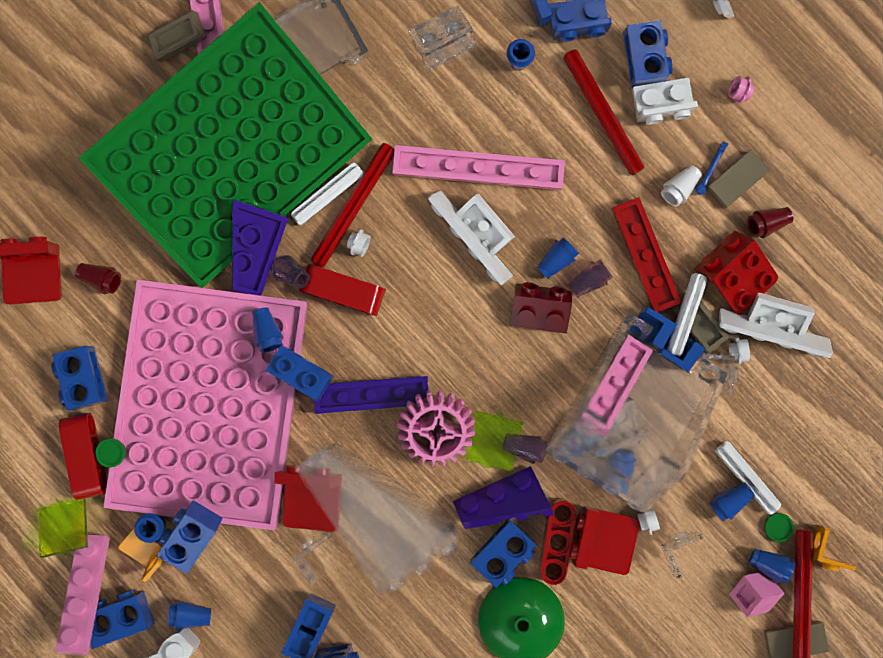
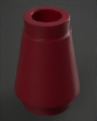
M788 207L755 211L747 220L749 231L756 238H765L793 222V213Z
M80 263L75 272L76 279L81 280L102 294L115 293L121 283V274L116 272L114 267Z

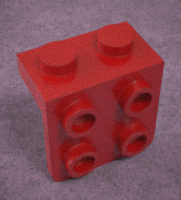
M733 231L730 235L726 236L722 243L710 254L706 255L694 268L696 273L706 276L707 281L716 286L732 311L738 315L743 314L753 304L758 292L764 294L778 280L777 273L757 242L737 231Z
M40 236L29 237V242L20 243L18 239H0L3 301L9 305L59 301L62 298L59 245L47 241V237Z
M286 465L285 470L276 471L274 484L285 485L283 525L288 528L326 532L336 531L339 528L342 474L330 473V468L321 467L313 468V471H305L303 466Z
M584 506L583 513L579 512L575 528L579 530L577 540L572 541L570 558L572 559V564L576 568L587 570V567L627 575L630 571L640 527L639 520Z

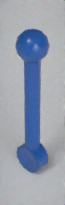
M722 141L701 184L695 187V192L698 195L705 194V186L728 143Z

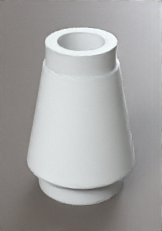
M688 165L687 168L664 183V189L661 191L664 200L675 207L684 204L702 176L700 170L693 165Z

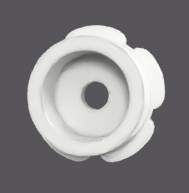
M360 229L358 233L353 232L349 237L347 248L351 249L350 254L353 256L359 255L363 257L369 247L371 236L365 234L363 229Z
M735 337L734 343H729L730 359L736 360L738 365H741V362L750 361V350L747 339Z
M642 507V513L637 514L642 531L648 530L649 534L652 535V531L660 529L653 507L647 509Z

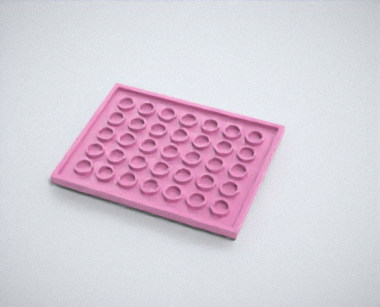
M145 280L136 281L114 439H118L124 444L126 456L120 465L109 468L104 508L175 517L181 507L187 509L192 500L221 516L223 518L222 524L267 530L277 529L283 484H274V477L276 471L285 470L296 389L265 371L277 350L262 353L259 347H256L252 312L259 308H269L284 337L282 339L283 346L301 355L308 302Z

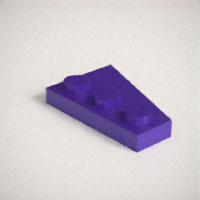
M232 198V289L245 294L261 296L288 217Z
M531 466L453 501L464 529L499 524L501 520L517 518L518 521L528 519L529 515L541 513L544 516L554 515Z

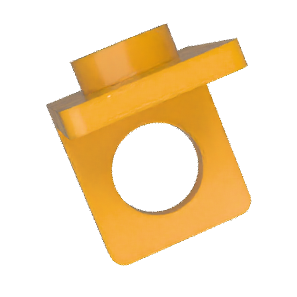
M816 525L813 536V559L821 561V567L839 572L840 567L855 571L856 566L823 556L830 529Z
M135 527L118 547L120 551L146 567L141 579L143 583H146L162 563V559L157 557L162 545L158 541L152 543L141 541L135 534Z

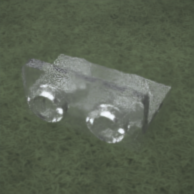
M459 6L408 30L410 38L419 51L427 70L439 66L477 46L472 26Z

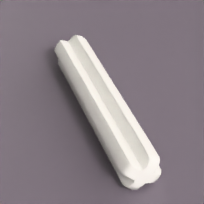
M355 162L351 163L291 212V216L299 225H303L360 179L363 171Z
M698 273L691 275L675 322L677 325L671 334L666 349L675 356L683 354L708 280L706 276Z
M725 441L720 444L715 450L717 455L741 483L746 482L755 494V500L765 512L771 515L778 511L781 506L780 501L731 443Z

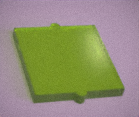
M477 411L473 427L475 435L471 437L472 445L468 448L466 460L485 464L487 468L493 466L512 471L523 422L504 418L502 414L496 416Z
M85 499L69 502L59 501L56 505L38 509L39 557L45 558L58 554L65 556L68 552L88 548Z

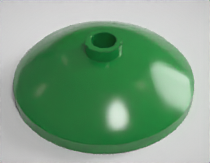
M514 577L506 585L501 583L497 588L493 587L487 593L479 610L478 624L484 644L497 658H546L556 649L561 641L565 627V617L558 597L547 585L533 578ZM521 620L527 621V628L519 629L517 627L518 622Z

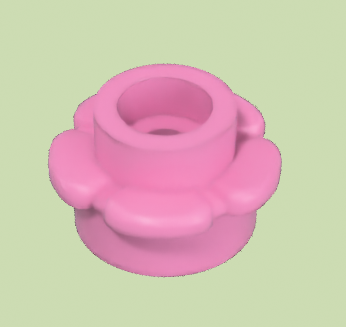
M738 76L733 80L728 95L730 98L735 99L736 103L740 104L744 100L748 101L754 92L751 78L748 76L745 78Z

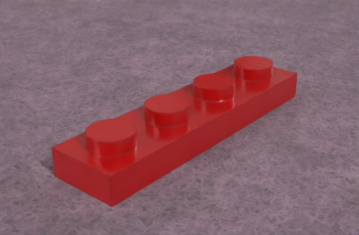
M640 197L614 206L612 212L651 309L660 312L682 303Z

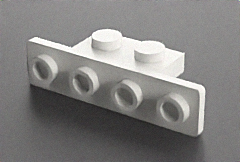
M442 191L435 192L428 197V200L432 203L433 211L440 217H444L450 225L451 232L466 243L469 253L476 260H480L487 268V274L492 280L503 285L513 277L512 273L496 254L515 236L479 194L474 195L460 210L455 208Z
M758 292L748 316L744 314L738 315L733 311L722 308L718 313L719 326L730 333H742L758 341L767 340L787 349L795 348L806 351L816 357L824 356L831 358L833 354L829 338L806 332L815 314L813 307Z

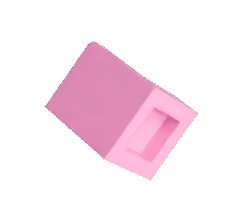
M759 572L743 576L729 595L746 617H751L769 612L784 595V592L774 580Z

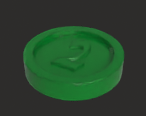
M105 439L96 448V458L104 467H116L124 461L126 456L125 446L118 439Z
M774 513L765 520L764 531L771 540L785 542L793 535L794 524L789 516L782 513Z

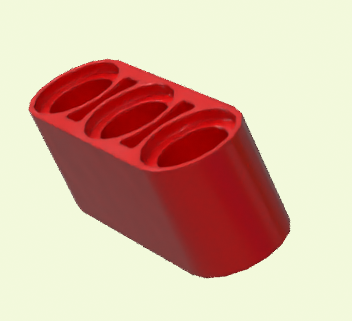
M307 264L299 291L363 313L378 316L386 289L322 267Z
M85 413L60 419L59 433L73 497L75 500H81L106 494L107 479L105 469L96 458V448L99 444V439L92 414Z
M563 498L553 500L550 506L554 513L558 506L566 505L569 508V514L563 520L556 519L554 515L546 516L540 553L539 572L543 580L550 585H558L566 578L576 520L574 506ZM555 534H562L564 536V544L559 548L550 546V539ZM557 563L560 565V571L556 576L550 577L545 574L548 564Z

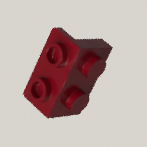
M531 282L516 284L510 326L567 334L572 308V292L560 286L547 288L540 287Z

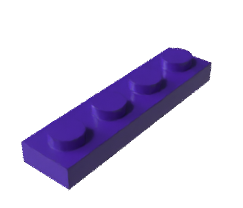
M428 376L329 384L319 401L314 400L315 414L407 407L406 403L408 401L416 404L415 396L417 394H420L423 399L427 398L426 392L429 390Z

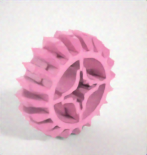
M441 389L438 390L437 396H433L431 390H428L426 392L427 398L423 399L420 394H417L415 396L417 403L408 401L406 403L408 410H401L400 417L402 420L397 422V428L400 429L398 439L403 440L401 443L403 450L409 449L408 454L411 459L418 455V462L420 464L429 459L431 467L435 465V461L440 460V464L444 467L447 458H450L455 463L457 461L456 453L465 456L466 450L464 446L471 447L472 440L470 437L475 435V429L472 427L475 424L474 417L470 416L472 413L470 407H464L465 403L462 398L455 401V395L452 392L445 398ZM443 410L454 415L460 424H453V421L446 420L443 417ZM432 411L430 416L419 418L424 413ZM437 419H439L440 427H438L434 438L432 430H434L435 425H437ZM414 433H419L420 436L427 437L430 441V445H426L419 441L414 435ZM452 439L448 443L440 445L444 440Z

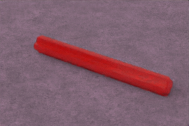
M573 49L567 52L563 60L629 174L635 175L644 169V164L578 50Z
M381 144L312 255L311 261L319 267H325L392 159L395 149L389 144Z
M803 529L796 530L792 658H810L813 532Z

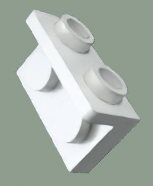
M689 78L632 88L637 122L646 121L647 125L662 122L663 118L673 116L674 120H682L691 117V113L698 108L697 101H693Z

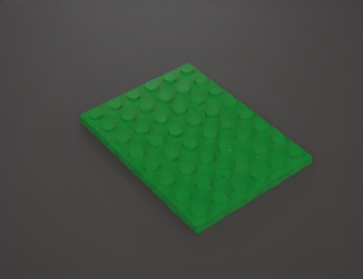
M258 2L80 155L78 159L198 286L203 288L232 262V198L286 215L372 140V137L265 7Z

